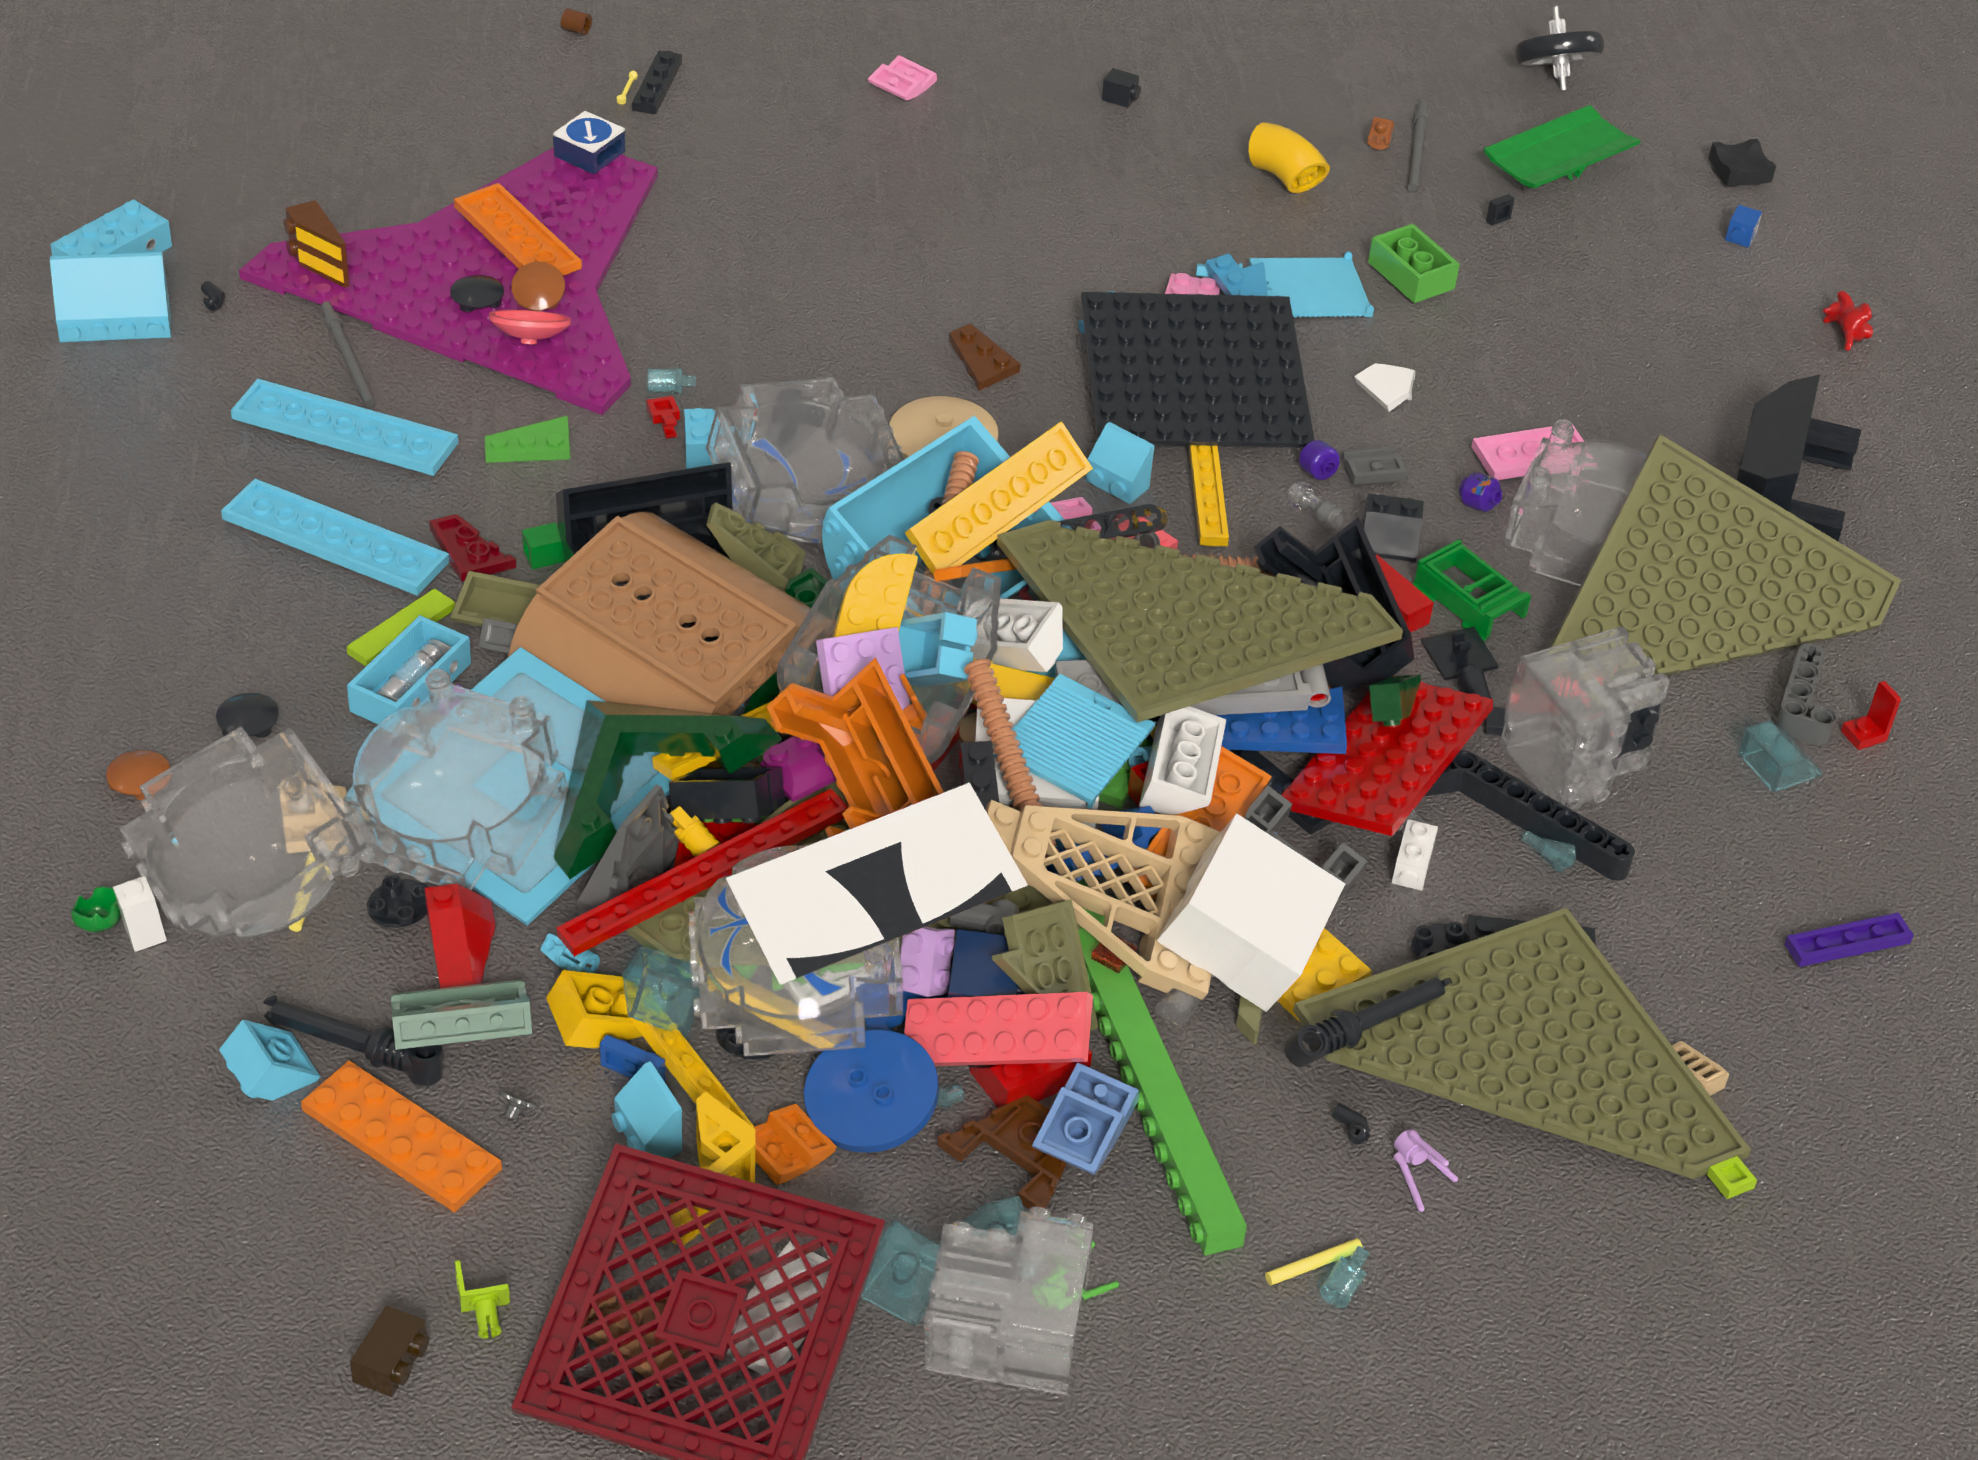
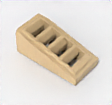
M1683 1041L1672 1045L1676 1052L1682 1055L1680 1056L1682 1060L1689 1062L1687 1066L1710 1096L1725 1088L1729 1073L1723 1067Z

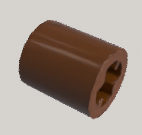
M566 8L561 17L562 29L579 34H588L592 25L591 14Z

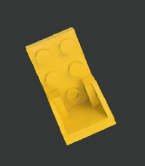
M705 1091L696 1099V1144L699 1167L755 1183V1129ZM693 1206L698 1217L710 1212L709 1210ZM687 1208L670 1216L675 1228L693 1220ZM712 1221V1222H710V1223L704 1225V1226H703L704 1229L707 1228V1227H708L710 1224H712L714 1221ZM696 1229L680 1237L684 1246L696 1237L699 1231Z

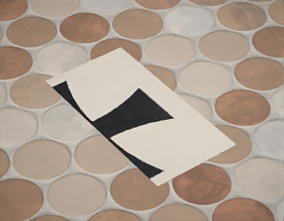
M970 783L726 878L780 985L1028 886Z

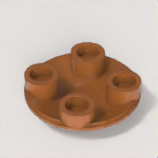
M531 262L522 266L515 273L511 289L520 307L533 311L553 310L558 306L564 294L565 281L562 273L552 264Z
M135 750L118 756L110 763L106 772L107 783L110 789L122 794L134 795L138 800L151 798L153 791L163 786L171 775L167 759L161 754L149 750Z

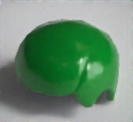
M96 887L92 896L88 899H84L80 895L70 911L72 921L77 927L93 933L112 929L122 918L114 889L111 887Z

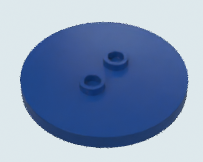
M888 1030L861 1031L839 1039L826 1048L815 1060L809 1070L804 1086L805 1107L814 1125L837 1147L860 1153L888 1150L910 1140L928 1123L935 1111L939 1098L938 1075L934 1062L928 1052L912 1038Z

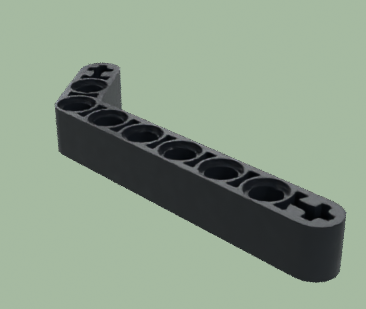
M937 497L931 501L928 508L929 514L941 507L944 500L943 497ZM1145 504L1057 522H1061V527L1063 528L1070 526L1072 530L1076 531L1078 526L1090 529L1091 524L1098 521L1101 525L1099 538L1116 539L1117 535L1131 537L1160 531L1166 526L1168 516L1162 507ZM1151 513L1157 514V519H1154L1152 523L1140 522L1138 517H1149ZM1126 515L1129 519V526L1125 531H1121L1118 527V521L1122 516ZM997 539L989 544L990 552L986 557H983L980 552L974 555L981 562L1008 559L997 545Z
M1459 751L1425 794V796L1461 792L1611 880H1624L1629 875L1635 854V849L1629 842L1472 752Z

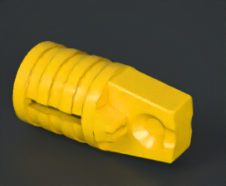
M680 806L670 813L674 818L673 825L677 828L674 834L681 843L685 844V847L691 851L693 856L696 857L721 844L709 833V830L704 827V824L696 815L691 818Z

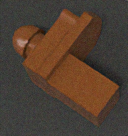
M1374 117L1367 141L1369 146L1376 150L1389 148L1395 122Z

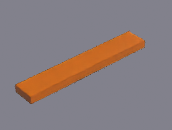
M1009 559L936 569L933 572L935 582L1017 569Z

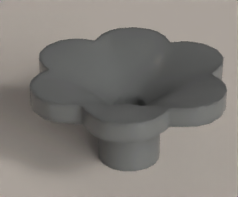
M503 1090L498 1092L509 1104L505 1115L517 1120L521 1109L533 1108L537 1110L538 1108L536 1103Z

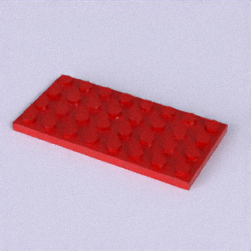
M1420 682L1410 716L1402 719L1400 725L1383 726L1382 721L1373 722L1369 691L1345 719L1346 754L1317 753L1281 796L1292 803L1291 811L1393 836L1493 710V699Z

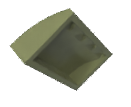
M469 571L451 614V621L482 627L484 618L518 625L526 608L536 595V589L540 585Z

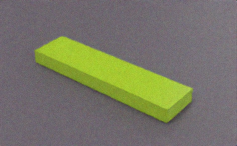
M434 588L347 645V654L364 666H367L419 615L438 622L453 612L455 601Z

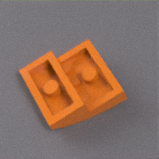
M797 1104L770 1112L766 1123L753 1127L755 1129L756 1142L755 1162L776 1185L790 1181L817 1166L833 1154L837 1147L814 1125Z

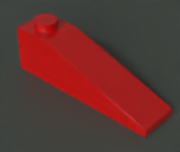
M457 883L424 888L439 988L482 984L486 960L490 954L491 940L496 930L491 901Z

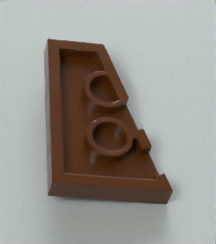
M967 324L950 332L949 342L959 359L965 362L969 376H973L975 379V386L978 391L1020 372L1021 363L972 324Z

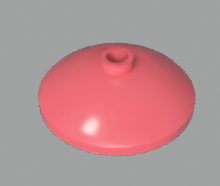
M497 310L489 313V320L493 325L505 334L521 338V343L537 344V339L553 337L571 325L570 317L557 313L532 310Z

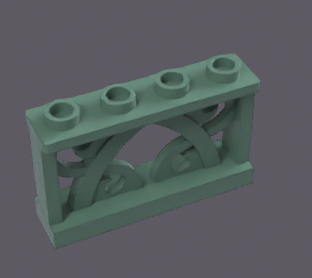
M522 979L394 993L391 995L395 1050L532 1034L530 1002L527 997L525 981Z

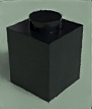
M1112 68L1103 80L1102 100L1129 108L1132 102L1138 100L1140 96L1139 76Z

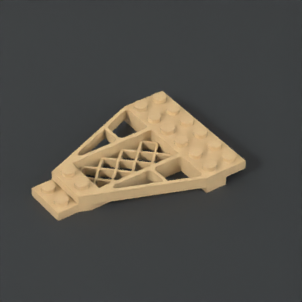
M994 800L988 803L985 811L1026 883L1036 888L1052 903L1072 899L1076 922L1140 975L1138 982L1167 994L1172 988L1199 999H1203L1208 994L1212 974L1194 966L1157 942L1172 911L1184 898L1188 881L1203 853L1220 834V831L1179 815L1025 805L1020 812ZM1083 823L1124 825L1123 840ZM1135 826L1170 828L1171 833L1166 856L1162 857L1134 845L1132 837ZM1058 838L1066 851L1058 853L1052 843L1053 840ZM1089 851L1096 863L1087 865L1081 853ZM1069 857L1072 858L1078 868L1072 872L1069 871L1063 861ZM1117 862L1125 875L1117 877L1110 865ZM1054 864L1060 876L1047 871L1045 866ZM1100 869L1107 882L1099 884L1092 872ZM1146 874L1154 887L1146 889L1139 877ZM1083 876L1089 887L1077 883L1075 878ZM1129 881L1136 894L1128 896L1122 883ZM1112 888L1118 899L1106 895L1104 890ZM1157 893L1156 902L1154 903L1151 895ZM1141 900L1147 911L1135 907L1133 902ZM1083 908L1105 916L1103 925ZM1113 921L1148 934L1143 958L1111 932Z

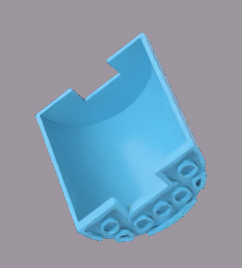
M975 416L828 508L822 528L823 549L832 578L843 595L855 574L873 560L891 554H911L918 556L917 561L922 559L904 532L929 515L928 508L933 499L944 496L948 477L950 476V469H952L951 465L954 461L953 457L956 452L967 451L978 457L979 463L973 483L1010 458L1007 452ZM1048 501L1037 512H1033L1010 530L1047 520L1061 521L1065 519ZM988 545L980 551L983 557L989 554L990 546ZM1018 570L987 574L983 597L1009 599L1029 584ZM949 589L944 592L945 598L942 600L941 613L948 612L965 616L976 599H967L953 589ZM908 594L902 620L927 616Z

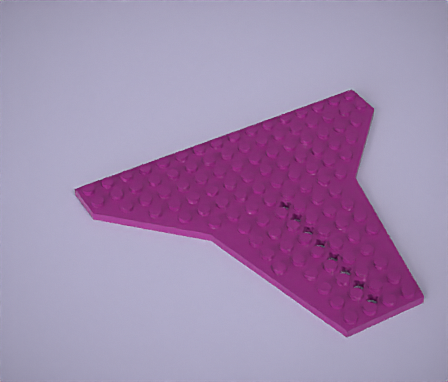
M553 147L479 188L482 189L496 183L501 184L582 261V269L563 276L565 291L558 306L553 310H542L543 312L557 313L570 317L571 325L553 337L537 339V344L521 343V338L505 334L489 320V313L492 311L529 310L520 307L512 294V280L519 269L454 207V203L417 223L339 233L346 244L349 287L344 288L300 266L294 256L289 255L286 241L267 245L239 269L240 279L282 295L288 292L320 305L328 301L334 310L372 324L375 330L463 363L469 360L554 392L558 399L603 415L631 386V376L597 291L658 177V167L621 154L597 173L592 174L555 157ZM470 275H486L501 282L504 287V295L501 298L502 304L499 307L475 308L472 312H463L460 310L459 304L452 299L450 289L454 282L460 278Z

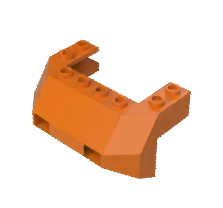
M876 657L833 697L791 683L766 706L772 718L771 723L778 732L820 744L825 754L824 760L832 769L837 779L836 785L843 792L848 802L849 808L842 814L850 829L944 793ZM828 826L825 829L828 837L846 831L832 826Z

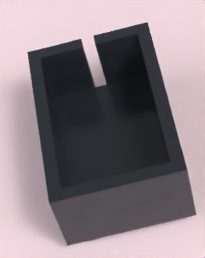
M740 767L730 775L724 768H698L669 782L672 811L680 806L691 818L696 815L701 822H704V819H713L714 823L718 824L733 821V819H742L743 823L759 822L762 816L771 815L775 812V809L786 803L782 767Z

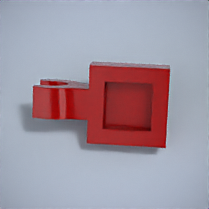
M667 396L646 400V409L653 424H662L666 439L677 437L674 426L677 425L676 421L680 420V410L674 397Z

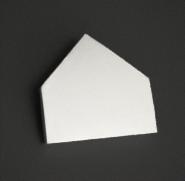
M1375 363L1354 376L1356 383L1388 412L1406 399L1412 400L1415 370Z

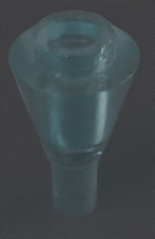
M1530 831L1523 835L1522 841L1537 849L1556 871L1562 872L1565 869L1571 868L1575 863L1576 853L1573 844L1546 838L1542 839Z

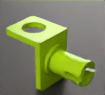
M460 1260L454 1261L461 1313L475 1310L478 1336L480 1338L488 1339L487 1324L490 1325L492 1338L500 1335L502 1330L499 1324L497 1306L510 1303L509 1285L503 1284L465 1291Z

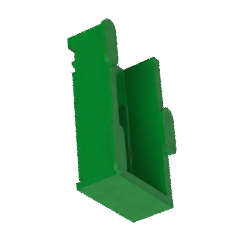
M1460 539L1418 560L1415 580L1412 583L1433 602L1438 600L1462 619L1463 629L1475 627L1483 641L1490 637L1495 618L1510 610L1522 619L1525 618L1531 599V594L1527 591L1524 593L1520 591L1512 582L1465 547ZM1455 565L1474 580L1475 583L1466 585L1463 589L1442 572ZM1479 587L1487 594L1475 599L1469 593Z

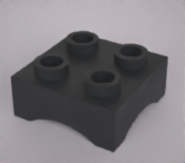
M1749 139L1736 145L1712 142L1708 159L1726 186L1737 187L1739 185H1759L1772 182L1776 165L1773 161L1766 158L1758 139Z

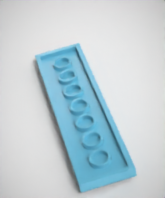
M257 379L231 409V417L234 420L432 476L435 475L459 443L458 434L261 379Z
M254 479L221 510L222 519L417 596L449 563V553L258 479Z

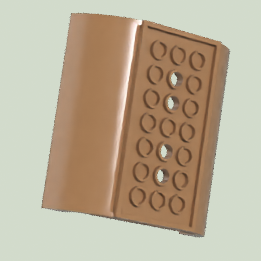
M639 512L622 518L616 516L536 589V595L526 608L516 628L508 657L521 647L606 702L731 715L807 641L817 646L816 640L832 638L836 623L653 513ZM618 581H629L624 586H615V583ZM640 595H651L646 600L637 599ZM684 623H696L694 626L690 628L682 627V624ZM706 637H719L713 642L704 641Z

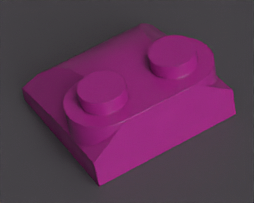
M796 736L769 748L764 753L763 760L760 763L761 767H782L783 789L785 796L792 802L802 799L837 780L832 769L824 760L825 754L820 744L802 740Z

